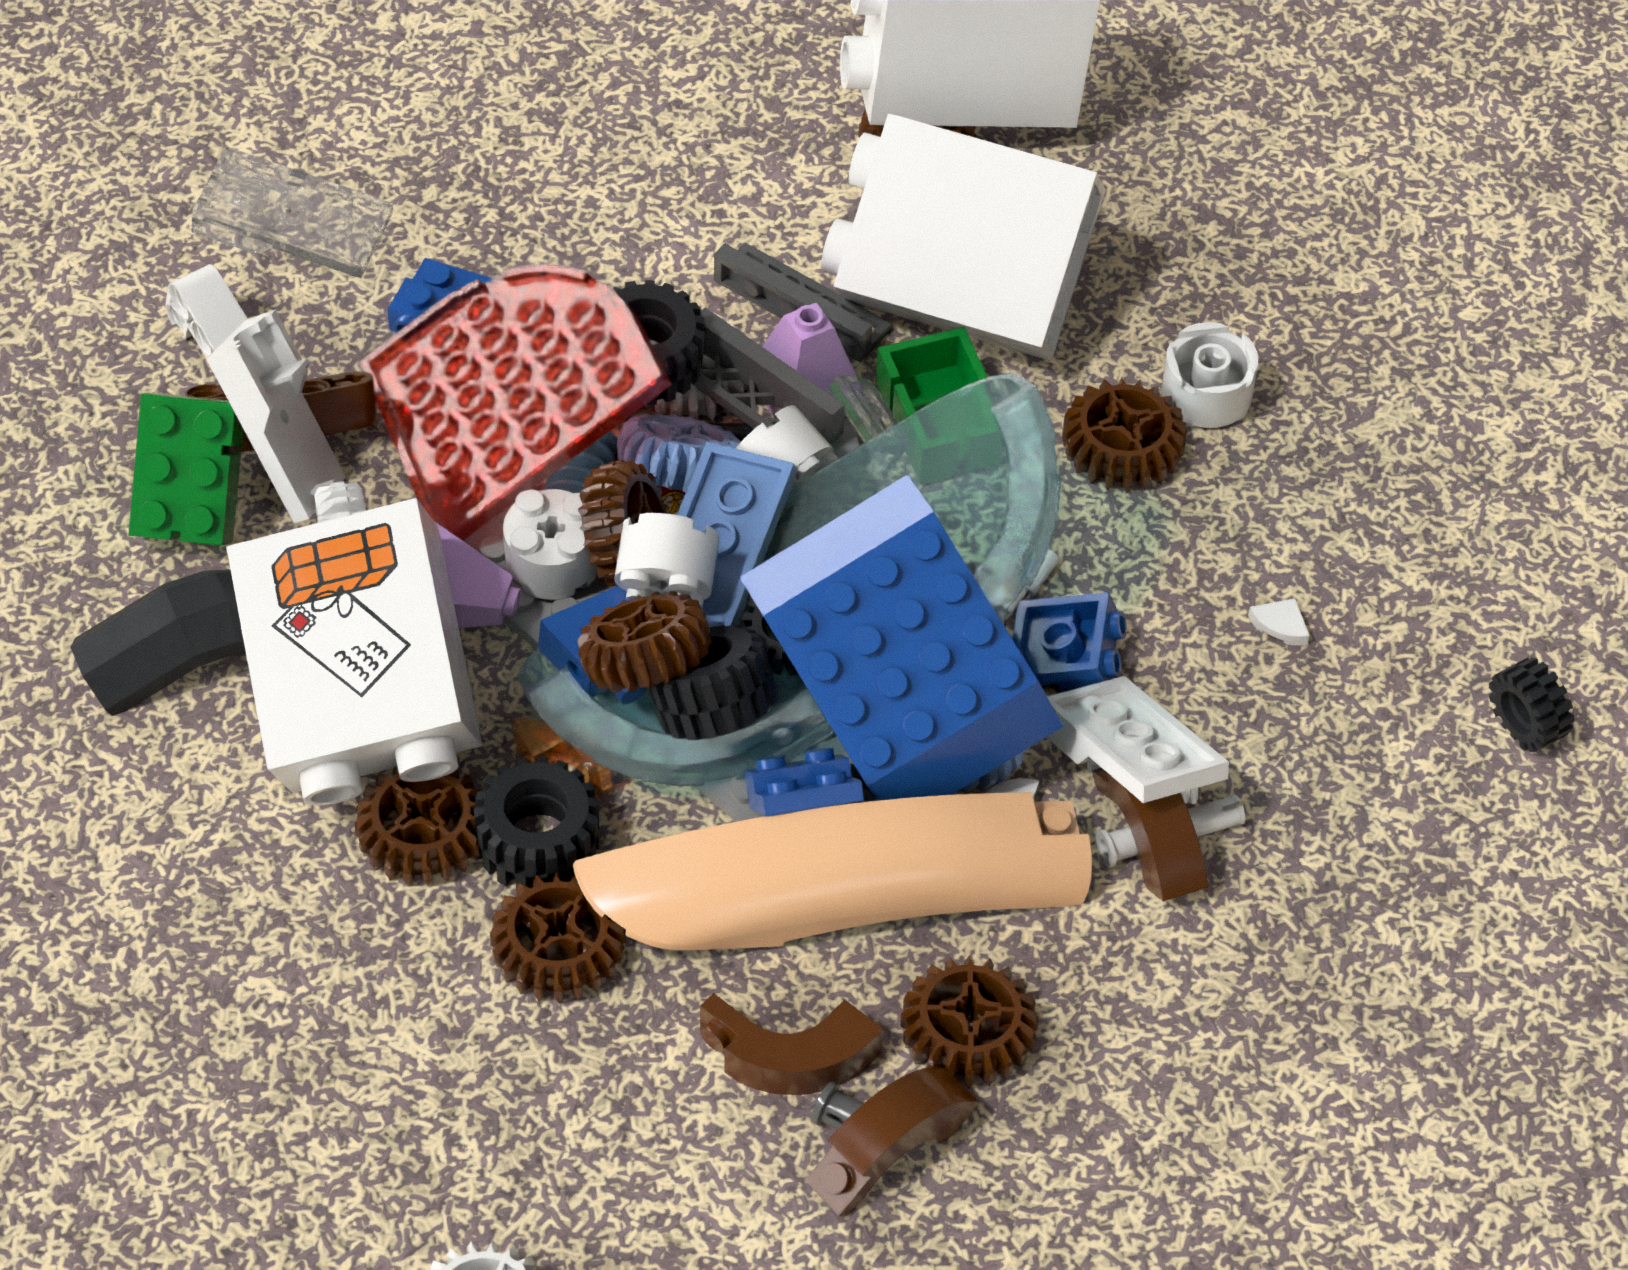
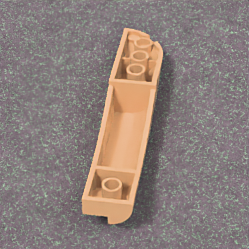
M1032 792L878 800L763 816L679 833L576 860L573 868L580 889L593 909L601 917L606 914L614 922L626 929V936L661 949L709 950L782 947L786 941L836 930L938 914L1083 904L1090 886L1092 852L1089 834H1080L1072 801L1034 802Z

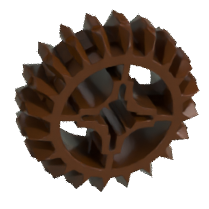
M1121 377L1117 385H1111L1105 379L1099 385V389L1088 385L1083 396L1075 395L1071 408H1068L1064 416L1062 441L1063 446L1066 447L1067 461H1074L1076 474L1088 471L1090 484L1099 480L1100 477L1105 478L1107 490L1114 485V481L1122 482L1126 493L1130 489L1132 482L1135 481L1144 491L1150 484V478L1161 484L1166 477V472L1174 473L1178 466V461H1181V456L1185 452L1187 428L1186 423L1183 422L1182 409L1174 407L1172 396L1160 397L1158 385L1149 390L1145 389L1141 379L1135 385H1127L1123 377ZM1158 439L1154 444L1150 445L1151 441Z
M634 460L610 462L601 465L599 468L592 469L590 476L584 478V489L580 491L579 495L582 506L578 508V512L582 517V526L579 529L584 533L585 541L583 546L588 548L590 553L589 562L596 564V573L599 578H604L609 587L618 586L615 583L614 577L624 520L630 517L631 523L636 524L639 520V514H667L668 505L663 502L661 487L655 486L654 475L648 473L643 464H636Z
M655 591L651 595L643 597L638 594L635 599L629 601L621 600V604L615 607H606L602 615L593 616L590 619V624L585 625L581 629V636L577 639L579 646L578 654L585 674H588L590 682L596 683L599 689L610 688L612 692H619L625 688L629 692H634L641 687L651 689L653 685L661 682L668 684V679L674 676H684L687 668L696 667L700 664L699 659L709 653L708 646L712 643L710 637L711 629L705 611L701 609L699 601L691 599L689 594L678 595L676 591H669L664 595Z
M397 765L393 769L392 777L379 773L376 779V786L365 787L363 793L364 800L358 801L356 807L357 822H355V834L359 838L360 851L363 853V856H369L370 864L374 870L384 867L385 875H387L389 881L399 875L401 871L403 872V880L408 886L414 880L415 875H422L423 881L429 887L433 880L432 874L440 873V876L449 882L452 876V866L466 873V869L469 866L468 858L479 859L481 847L478 844L475 832L474 809L476 808L475 798L477 792L481 791V789H474V782L471 780L470 775L459 778L457 770L440 778L418 782L401 780ZM395 810L398 813V818L394 820V827L386 831L383 823L387 816ZM457 812L461 820L450 833L446 829V824L450 822L449 817Z
M556 872L552 882L544 883L536 875L532 888L518 883L515 889V897L504 895L501 902V910L495 911L492 918L493 928L490 932V946L493 947L492 955L496 967H501L505 982L516 980V988L520 994L530 989L533 985L534 996L538 1002L545 996L547 990L554 991V998L559 1004L566 990H572V994L580 1001L583 995V985L585 984L587 987L598 992L601 987V977L612 979L615 974V964H621V960L624 957L626 929L614 922L606 914L601 917L593 909L580 889L576 876L570 882H562L561 876ZM585 920L598 933L595 942L587 939L586 932L582 931L581 924ZM522 930L529 933L530 940L534 941V949L531 953L518 940Z
M971 955L967 957L964 965L958 966L949 957L945 962L944 970L931 964L927 970L926 978L917 976L913 982L912 991H908L904 997V1012L901 1013L900 1026L904 1031L903 1042L905 1048H912L914 1063L927 1062L926 1068L942 1067L946 1068L954 1077L962 1075L968 1089L974 1084L975 1076L981 1075L983 1081L990 1087L992 1082H994L995 1070L998 1074L1008 1079L1013 1072V1065L1022 1067L1023 1063L1027 1060V1052L1031 1051L1035 1046V1031L1038 1029L1039 1022L1037 1012H1034L1036 1002L1033 995L1026 994L1024 979L1011 981L1012 972L1009 966L998 972L994 971V964L991 958L983 966L974 965L975 962ZM959 996L954 1000L945 1001L951 997ZM967 1008L971 1010V1020H973L972 1032L968 1031V1021H966ZM996 1039L993 1042L980 1045L982 1042L986 1040Z

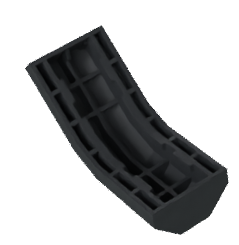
M231 569L201 571L164 583L75 637L70 646L83 678L105 711L111 716L123 713L199 666L232 655L246 654Z

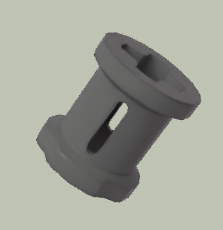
M831 1081L823 1089L816 1101L811 1114V1122L818 1126L825 1123L837 1130L864 1103L840 1091L841 1086Z

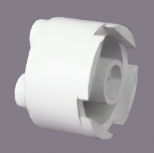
M1214 322L1190 325L1179 332L1178 338L1172 344L1170 342L1166 353L1161 388L1162 397L1172 396L1174 407L1182 409L1183 422L1186 423V426L1218 428L1230 425L1246 416L1252 402L1258 368V353L1254 344L1244 334L1240 338L1229 332V326Z
M795 405L787 406L776 412L775 415L780 421L775 425L766 427L762 422L735 448L795 464L798 473L785 503L787 510L797 505L807 495L808 490L805 487L807 483L815 476L819 478L825 475L839 460L833 453V447Z
M527 489L517 495L515 503L505 516L503 523L505 568L508 573L513 575V579L521 585V590L530 596L547 600L567 598L574 595L575 589L587 582L588 586L597 575L596 564L589 562V550L583 546L585 541L584 533L579 529L582 526V517L578 512V508L582 506L579 497L580 493H571L558 489L539 491Z
M666 513L639 514V520L636 524H632L629 517L623 522L614 577L615 583L627 591V601L635 599L638 594L643 597L649 596L655 591L660 592L661 595L669 591H676L678 595L689 594L691 599L698 600L702 609L703 601L710 597L712 592L720 539L718 532L708 525L706 527V534L693 529L694 519Z

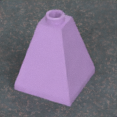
M817 302L801 306L796 311L784 315L762 347L845 404L844 415L867 406L869 403L836 330ZM775 404L766 405L774 418H777L775 413L780 411L781 408Z
M436 523L439 528L458 627L503 625L506 615H515L521 596V589L513 585V575Z

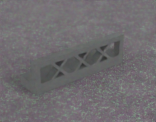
M746 242L738 250L724 243L714 253L715 282L781 319L784 315L796 311L801 306L817 302L835 328L847 356L860 363L891 330L892 323L858 304L844 299L840 294Z
M706 307L701 310L700 316L704 317L705 321L703 354L715 362V369H700V376L697 382H691L693 386L753 429L762 422L766 427H769L780 421L778 418H764L756 412V405L775 404L781 409L795 405L830 445L844 433L845 404ZM721 380H741L749 386V393L730 394L722 388Z

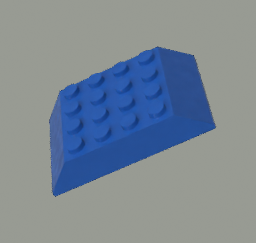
M908 474L740 577L876 801L953 795L1063 727L1036 676L936 514Z

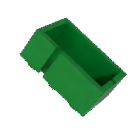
M965 327L878 347L876 385L888 412L892 413V421L921 486L958 477L963 467H966L970 474L1008 464L1011 427Z
M154 392L141 393L128 536L165 540L180 538V541L220 546L232 543L241 454H223V446L241 445L243 427L228 400Z

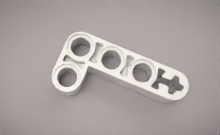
M211 264L168 285L166 312L171 324L177 323L185 334L182 337L184 340L193 336L206 358L248 319L220 273Z

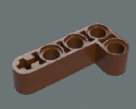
M353 371L305 380L301 393L324 436L369 427L378 421L374 377L372 374ZM218 384L197 385L185 391V396L228 400L223 389ZM244 429L241 445L223 446V454L255 450Z

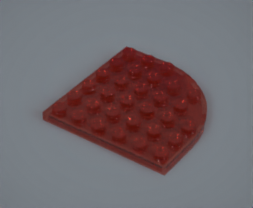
M533 264L502 270V277L487 283H483L479 279L468 283L434 304L359 361L363 372H368L374 377L377 406L418 501L433 521L462 541L512 505L520 492L536 487L672 385L641 322L624 299L605 282L603 283L591 277L587 272L569 266L554 264Z

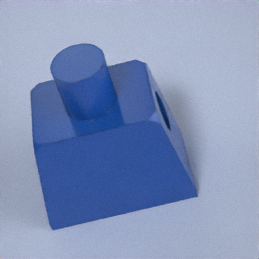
M619 586L613 587L540 621L539 650L584 697L592 698L610 690V688L599 689L596 683L590 682L588 674H585L580 661L577 639L581 636V629L585 625L590 624V619L593 616L602 615L606 607H615L621 604V600L627 601L625 590ZM646 687L638 688L634 692H629L625 688L614 693L622 704L627 705L638 700L645 693Z

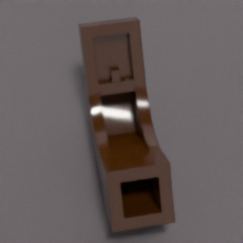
M1103 768L1092 770L1094 783L1098 791L1119 807L1130 827L1147 889L1164 902L1208 888L1209 885L1199 840L1181 793L1142 803Z
M715 993L700 1005L701 1035L705 1042L715 1051L723 1052L725 1050L724 1073L734 1080L760 1091L780 1095H805L822 1092L831 1081L841 1085L851 1080L882 1053L884 1029L845 999L816 1026L802 1032L790 1034L771 1032L755 1025Z
M927 1067L911 1072L880 1090L844 1121L827 1140L833 1147L805 1181L838 1216H847L857 1207L894 1162L921 1143L930 1140H948L980 1102L946 1068Z

